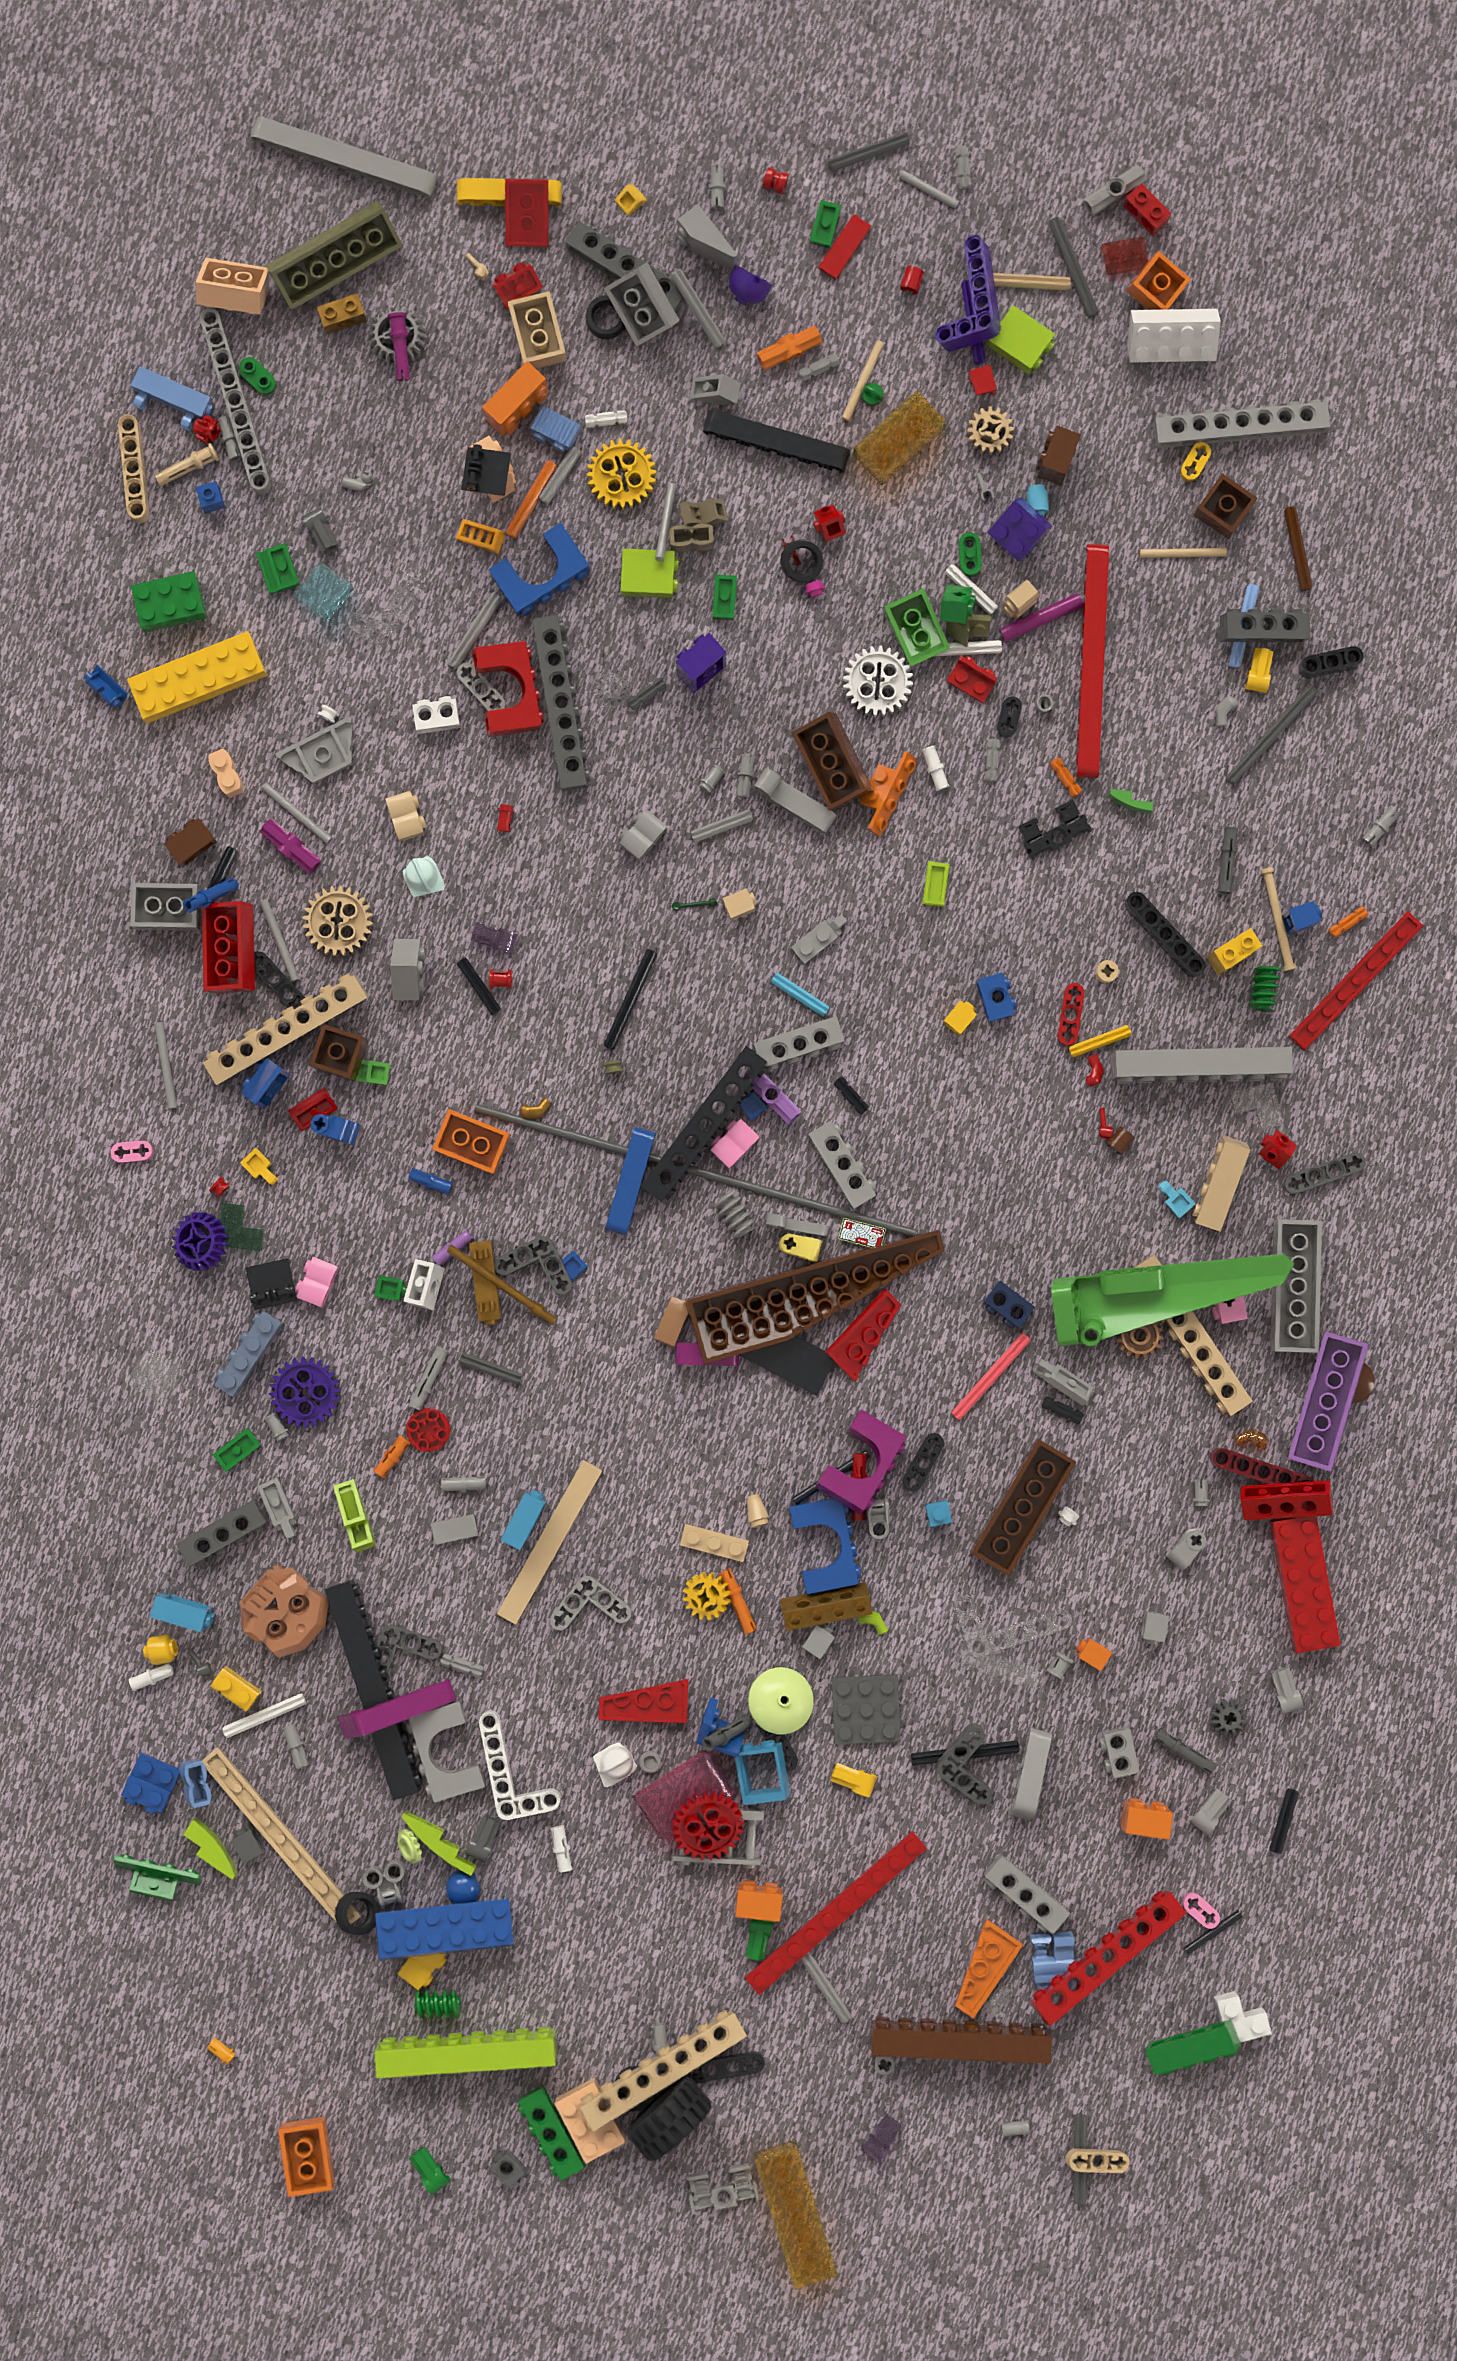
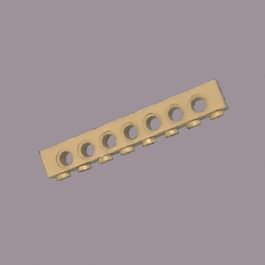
M348 973L337 979L339 984L334 987L330 984L319 990L320 995L315 998L312 995L300 1001L301 1006L296 1009L293 1006L281 1012L283 1016L275 1020L272 1017L262 1023L264 1027L256 1031L253 1028L244 1033L245 1038L238 1042L234 1039L225 1044L226 1049L219 1053L218 1050H215L206 1055L208 1060L203 1062L214 1083L218 1085L367 999L369 996L357 975L350 976ZM338 989H344L347 992L345 1001L337 999L336 992ZM320 1000H325L328 1003V1010L326 1012L318 1010L317 1003ZM301 1011H306L309 1014V1021L307 1023H302L299 1020L298 1015ZM282 1022L289 1023L291 1029L288 1034L280 1031V1024ZM263 1033L271 1035L272 1041L269 1045L262 1043L261 1035ZM244 1044L252 1046L253 1052L250 1056L242 1052ZM227 1054L231 1055L234 1059V1064L231 1067L226 1066L223 1062V1058Z
M1152 1255L1134 1268L1161 1265L1155 1255ZM1193 1311L1181 1314L1182 1322L1178 1325L1173 1323L1172 1317L1160 1321L1161 1323L1165 1321L1169 1327L1167 1333L1173 1341L1177 1340L1181 1345L1179 1350L1186 1360L1190 1358L1194 1364L1191 1367L1198 1378L1202 1376L1206 1382L1203 1385L1210 1396L1214 1395L1218 1400L1216 1406L1222 1414L1226 1413L1228 1416H1232L1253 1402ZM1188 1330L1192 1331L1195 1336L1191 1343L1186 1342L1184 1339V1334ZM1201 1348L1207 1353L1204 1361L1198 1360L1196 1356L1197 1351ZM1212 1367H1216L1219 1371V1376L1214 1380L1209 1377V1370ZM1225 1385L1231 1388V1394L1227 1398L1221 1394V1389Z
M726 2010L718 2013L715 2016L716 2020L709 2024L708 2022L702 2023L696 2027L697 2031L690 2036L689 2034L681 2036L677 2039V2044L672 2047L669 2045L663 2047L657 2052L659 2055L652 2059L648 2057L638 2063L639 2067L631 2071V2069L624 2071L619 2075L620 2079L613 2083L609 2081L600 2087V2091L596 2094L589 2093L580 2099L581 2103L577 2106L590 2129L594 2132L747 2037L736 2015L732 2011L727 2012ZM722 2027L724 2031L723 2036L720 2039H715L713 2035L715 2029ZM703 2039L705 2043L704 2048L696 2051L694 2047L695 2042ZM679 2051H684L686 2055L684 2061L676 2062V2054ZM660 2063L666 2064V2071L663 2074L656 2073V2067ZM640 2075L647 2076V2083L644 2086L637 2085V2079ZM621 2087L628 2088V2094L624 2098H618L617 2095ZM602 2099H608L609 2105L605 2110L598 2109V2103Z

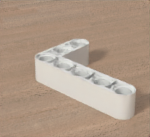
M493 1710L484 1712L480 1717L479 1726L498 1816L501 1819L510 1820L555 1810L560 1804L561 1795L554 1788L519 1795L515 1794L499 1714ZM493 1716L496 1724L492 1727L487 1726L484 1723V1717ZM495 1737L500 1741V1746L498 1748H491L488 1740ZM494 1760H502L504 1768L496 1770L493 1767ZM500 1781L506 1782L509 1790L506 1792L499 1791L497 1783ZM553 1794L557 1802L549 1805L545 1802V1796ZM525 1799H532L535 1807L527 1809L524 1807L523 1801ZM504 1803H509L513 1807V1812L506 1814L502 1811L501 1806Z

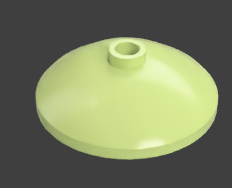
M779 1667L763 1672L755 1679L749 1690L748 1707L752 1718L758 1726L773 1734H789L797 1731L808 1721L813 1710L814 1699L809 1683L800 1673L789 1668ZM782 1696L787 1698L786 1704L781 1703L780 1699Z

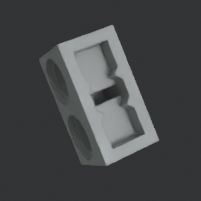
M1124 1727L1102 1732L1103 1738H1099L1102 1752L1106 1751L1108 1760H1104L1106 1772L1111 1773L1113 1778L1140 1773L1130 1728ZM1115 1736L1121 1737L1122 1740L1118 1747L1111 1746V1739ZM1119 1758L1126 1759V1766L1123 1769H1117L1115 1766Z

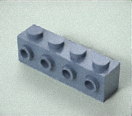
M262 1311L261 1314L258 1312L251 1321V1324H253L249 1332L245 1331L239 1340L241 1345L237 1351L234 1349L227 1358V1361H229L225 1369L221 1368L215 1376L217 1381L214 1385L232 1397L238 1395L284 1325V1322L267 1311Z

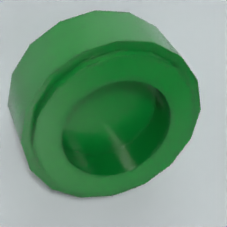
M876 383L866 385L862 391L863 401L870 406L880 404L884 396L882 387Z

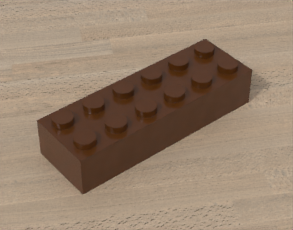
M1036 1439L969 1552L1010 1576L1074 1468L1076 1461L1043 1441Z

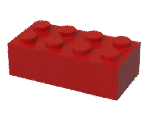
M243 901L211 903L206 908L202 907L204 991L215 994L255 991L253 904Z

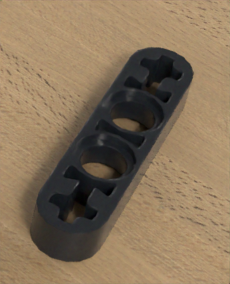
M260 951L254 952V958L256 956L259 958L264 957L262 962L266 967L269 964L272 965L263 975L260 972L264 971V969L257 965L255 967L257 975L288 1008L291 1007L290 1003L296 1001L298 996L301 997L298 1000L300 1003L305 996L266 954ZM274 971L278 972L280 975L279 981L274 984L270 983L268 975ZM290 987L294 990V996L288 1000L284 999L282 995L283 990ZM300 1013L298 1018L307 1019L309 1014Z
M756 2051L712 2058L701 2066L703 2077L699 2078V2073L692 2075V2079L697 2084L756 2074L763 2070L765 2059L761 2053ZM752 2057L761 2060L757 2068L750 2064L746 2065L747 2070L743 2071L741 2058H745V2063L751 2062ZM731 2060H736L740 2065L739 2069L735 2072L727 2069V2063ZM708 2064L717 2066L718 2071L715 2075H708L705 2072V2067Z

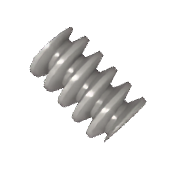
M736 1189L719 1198L718 1202L714 1205L715 1209L722 1208L719 1216H727L723 1223H731L727 1228L728 1231H736L732 1235L733 1239L740 1238L757 1228L750 1227L754 1222L753 1219L746 1220L750 1213L749 1211L742 1212L745 1204L737 1205L741 1198L740 1196L733 1197Z

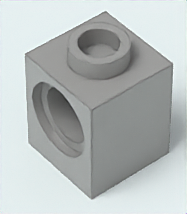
M1145 1611L1141 1637L1146 1639L1145 1643L1158 1645L1159 1641L1165 1642L1169 1621L1168 1615Z
M826 1624L814 1626L803 1642L802 1647L821 1659L835 1638L831 1634L833 1629Z

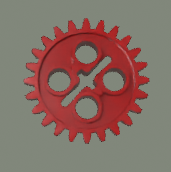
M704 1791L703 1797H699L695 1793L694 1800L687 1797L688 1804L680 1803L682 1811H675L677 1818L672 1819L674 1826L671 1829L678 1848H683L685 1855L690 1853L693 1859L699 1854L701 1861H703L705 1855H708L711 1861L714 1854L718 1858H721L720 1852L722 1851L729 1854L728 1847L735 1848L734 1840L740 1841L741 1838L738 1833L744 1832L741 1826L744 1824L743 1815L737 1803H733L731 1797L725 1799L724 1793L717 1797L715 1791H712L710 1796ZM709 1810H715L712 1813H707ZM697 1812H700L702 1814L708 1826L706 1824H703L702 1818L697 1814ZM696 1822L695 1825L688 1826L690 1823ZM723 1825L727 1826L724 1829H719ZM709 1827H712L714 1834H715L719 1839H715V1838H714V1836L712 1835V1833H711ZM709 1838L707 1841L701 1842L702 1839Z

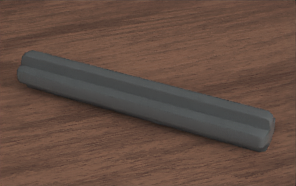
M903 132L833 157L828 160L829 169L833 172L906 146L910 142L908 134Z
M1075 2114L1074 2149H1087V2116L1085 2114ZM1078 2156L1077 2159H1074L1075 2164L1078 2161H1084L1086 2163L1085 2159H1081ZM1074 2171L1073 2201L1075 2204L1082 2205L1086 2203V2172Z

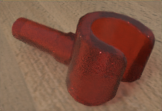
M791 535V541L793 542L795 538ZM782 539L783 547L785 548L790 543H785L784 539ZM795 550L792 553V557L796 565L799 566L801 561Z

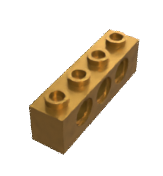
M866 1582L780 1599L786 1631L873 1614Z

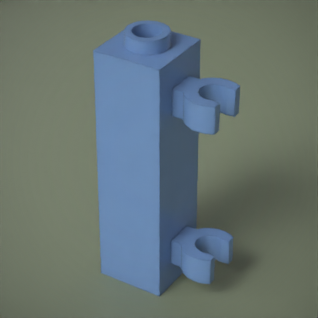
M139 366L131 383L133 390L138 393L133 402L136 405L135 408L144 411L148 398H151L185 413L180 425L189 432L193 428L195 419H203L204 415L211 417L213 414L214 405L211 397Z

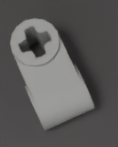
M888 1497L874 1500L870 1509L866 1510L869 1534L875 1539H883L889 1533ZM873 1506H882V1508H875V1509H873L872 1507H873ZM876 1523L883 1524L885 1532L880 1536L873 1533V1526Z
M1189 1529L1173 1544V1549H1169L1165 1556L1181 1570H1184L1204 1548L1206 1537L1198 1529ZM1191 1536H1198L1199 1543H1192Z

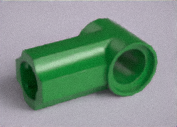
M751 1919L745 1957L764 1961L773 1921Z
M425 2146L409 2157L410 2162L422 2177L421 2181L429 2194L433 2195L451 2182L449 2175L444 2174L442 2171L443 2167L441 2165L438 2166Z

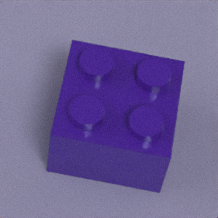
M1020 497L1012 502L987 533L1019 562L1029 555L1053 526Z

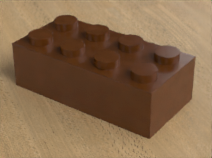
M828 712L791 732L829 810L837 811L874 791L837 713Z

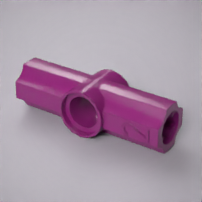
M272 818L262 826L260 830L262 836L272 842L278 851L283 853L290 861L293 860L307 873L311 874L321 863L322 860L305 847V844L292 832L286 831Z

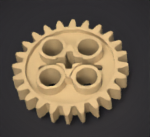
M341 885L338 891L331 886L329 893L323 888L322 896L315 893L317 900H309L312 907L304 908L309 915L302 916L305 921H308L307 924L303 925V928L310 929L305 935L306 937H313L310 941L312 945L318 943L316 948L318 951L325 947L324 953L326 955L332 950L335 957L338 951H341L342 955L346 956V950L348 949L353 954L354 946H357L359 949L362 948L359 943L360 941L368 942L364 937L365 934L372 935V932L367 929L374 926L373 922L368 921V919L374 917L372 913H367L371 906H363L366 899L363 897L358 900L360 895L358 891L351 895L352 889L350 887L344 892ZM341 902L342 906L339 916L343 922L339 923V938L335 940L337 926L333 920H336L338 917V903ZM327 904H331L334 906L333 912L328 915L324 914L323 908ZM347 907H355L354 915L349 917L345 915ZM324 926H331L332 931L330 935H321V930ZM352 928L353 935L350 938H344V929Z

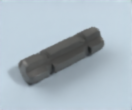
M662 678L656 679L652 685L649 684L638 692L636 697L633 696L628 699V705L632 710H636L640 707L641 703H646L657 695L658 691L664 690L666 683Z

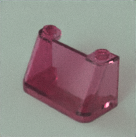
M704 1749L648 1786L634 1793L632 1798L660 1840L666 1839L668 1842L674 1838L671 1827L674 1826L672 1819L677 1818L675 1811H682L680 1803L687 1805V1797L694 1800L695 1793L699 1797H703L704 1791H706L708 1796L711 1795L712 1791H715L717 1797L724 1793L725 1799L731 1797L734 1800L733 1795L736 1793V1790L713 1753Z

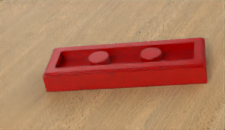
M853 214L818 266V269L837 280L871 229V225Z

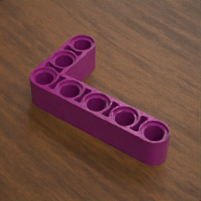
M445 1679L443 1682L428 1685L368 1709L355 1710L349 1714L340 1715L337 1719L344 1738L360 1737L456 1700L450 1679Z

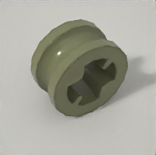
M622 1060L603 1063V1066L606 1067L604 1074L623 1072V1068L620 1067Z

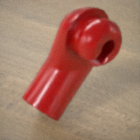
M1094 1054L1087 1058L1092 1071L1085 1081L1090 1087L1099 1085L1104 1074L1103 1065L1098 1055Z

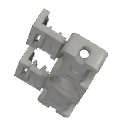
M749 2162L729 2166L730 2172L734 2173L735 2180H732L733 2184L711 2188V2185L707 2184L706 2179L709 2178L708 2171L688 2175L691 2188L689 2201L692 2213L696 2214L695 2210L712 2206L715 2207V2210L737 2206V2201L755 2197L756 2201H759L757 2182L754 2179L753 2183L750 2181L752 2180ZM721 2191H727L731 2196L730 2200L721 2202L718 2199V2194Z

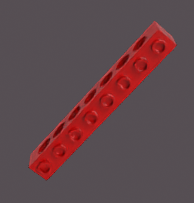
M1161 1890L1154 1894L1151 1898L1153 1901L1148 1905L1143 1904L1137 1908L1135 1915L1131 1919L1126 1918L1121 1921L1114 1933L1109 1932L1104 1935L1098 1946H1092L1087 1949L1081 1960L1071 1962L1066 1967L1067 1971L1064 1974L1054 1976L1049 1981L1050 1985L1045 1989L1041 1988L1032 1995L1033 1999L1029 2003L1045 2024L1051 2026L1187 1914L1171 1892H1163ZM1160 1908L1162 1912L1161 1917L1155 1920L1154 1911ZM1143 1922L1145 1929L1139 1934L1137 1932V1925ZM1126 1936L1128 1943L1122 1948L1120 1946V1939ZM1106 1950H1109L1111 1957L1105 1962L1102 1956ZM1092 1964L1094 1971L1090 1976H1087L1085 1969L1087 1965ZM1075 1978L1077 1985L1073 1990H1070L1068 1983L1070 1979ZM1058 1992L1060 1999L1056 2004H1053L1051 1996L1053 1993Z

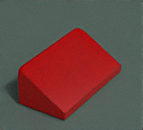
M324 1087L289 1109L288 1112L302 1132L311 1126L313 1117L318 1114L328 1116L336 1111L338 1107Z

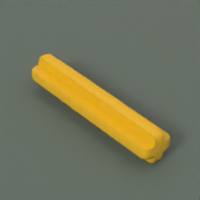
M1128 1025L1072 1045L1069 1047L1070 1055L1074 1058L1130 1037L1132 1035Z

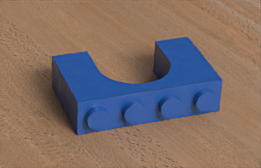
M561 522L543 533L545 542L558 561L556 574L550 581L541 585L526 583L518 576L507 558L488 569L491 577L517 616H527L534 610L533 607L535 605L547 603L552 599V594L557 591L562 593L570 587L569 583L576 579L580 581L588 576L590 566Z
M833 1498L789 1506L794 1529L817 1524L827 1525L838 1533L841 1541L839 1556L833 1563L825 1567L802 1571L806 1594L859 1584L858 1579L862 1578L859 1565L855 1566L853 1558L857 1556L855 1543H850L849 1535H853L851 1522H846L845 1514L849 1513L848 1507Z

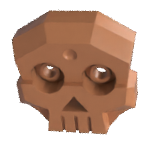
M275 1565L273 1569H268L239 1602L241 1627L256 1642L262 1641L277 1658L305 1650L322 1631L326 1624L329 1601L326 1594L309 1586L306 1578L293 1567L283 1569L281 1566ZM275 1598L276 1604H270L271 1601ZM295 1599H301L300 1603H293ZM273 1624H279L278 1628H271Z

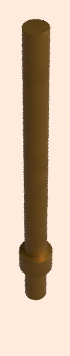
M452 1244L449 1245L446 1252L530 1309L529 1312L536 1317L540 1316L551 1325L555 1323L557 1317L545 1310L544 1306L538 1301H532Z

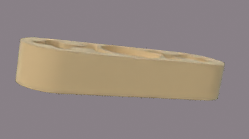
M1071 2149L1065 2158L1067 2166L1076 2172L1123 2173L1130 2164L1128 2156L1119 2150ZM1097 2155H1101V2165L1098 2167H1094V2157ZM1078 2156L1081 2159H1085L1086 2163L1084 2161H1078L1075 2164L1073 2163V2159H1077ZM1119 2158L1122 2159V2163H1118V2166L1109 2162V2159L1112 2161H1117Z

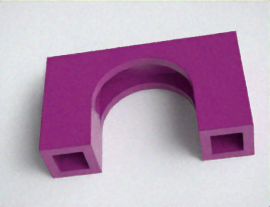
M862 1409L857 1413L847 1433L866 1443L873 1450L876 1456V1469L873 1475L864 1479H855L828 1465L815 1486L818 1490L858 1514L870 1509L874 1502V1499L871 1497L875 1491L879 1493L885 1483L882 1480L885 1473L890 1474L896 1464L893 1461L895 1455L898 1454L900 1456L906 1446L903 1443L906 1438L905 1435Z

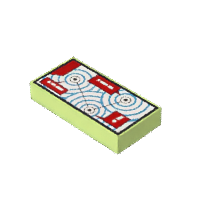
M843 1218L838 1239L867 1247L882 1245L886 1229Z

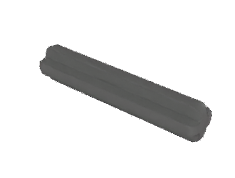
M462 1353L459 1359L460 1364L514 1384H519L522 1379V1374L467 1353Z

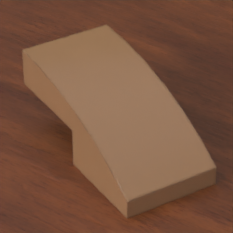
M671 1296L654 1340L674 1348L688 1315L685 1301Z

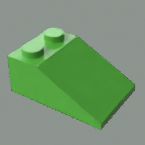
M924 588L881 607L910 667L950 649Z

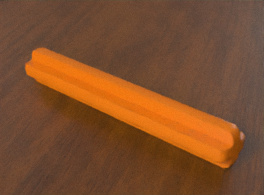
M546 461L507 527L506 534L508 536L517 538L537 504L540 494L557 470V466L553 462Z

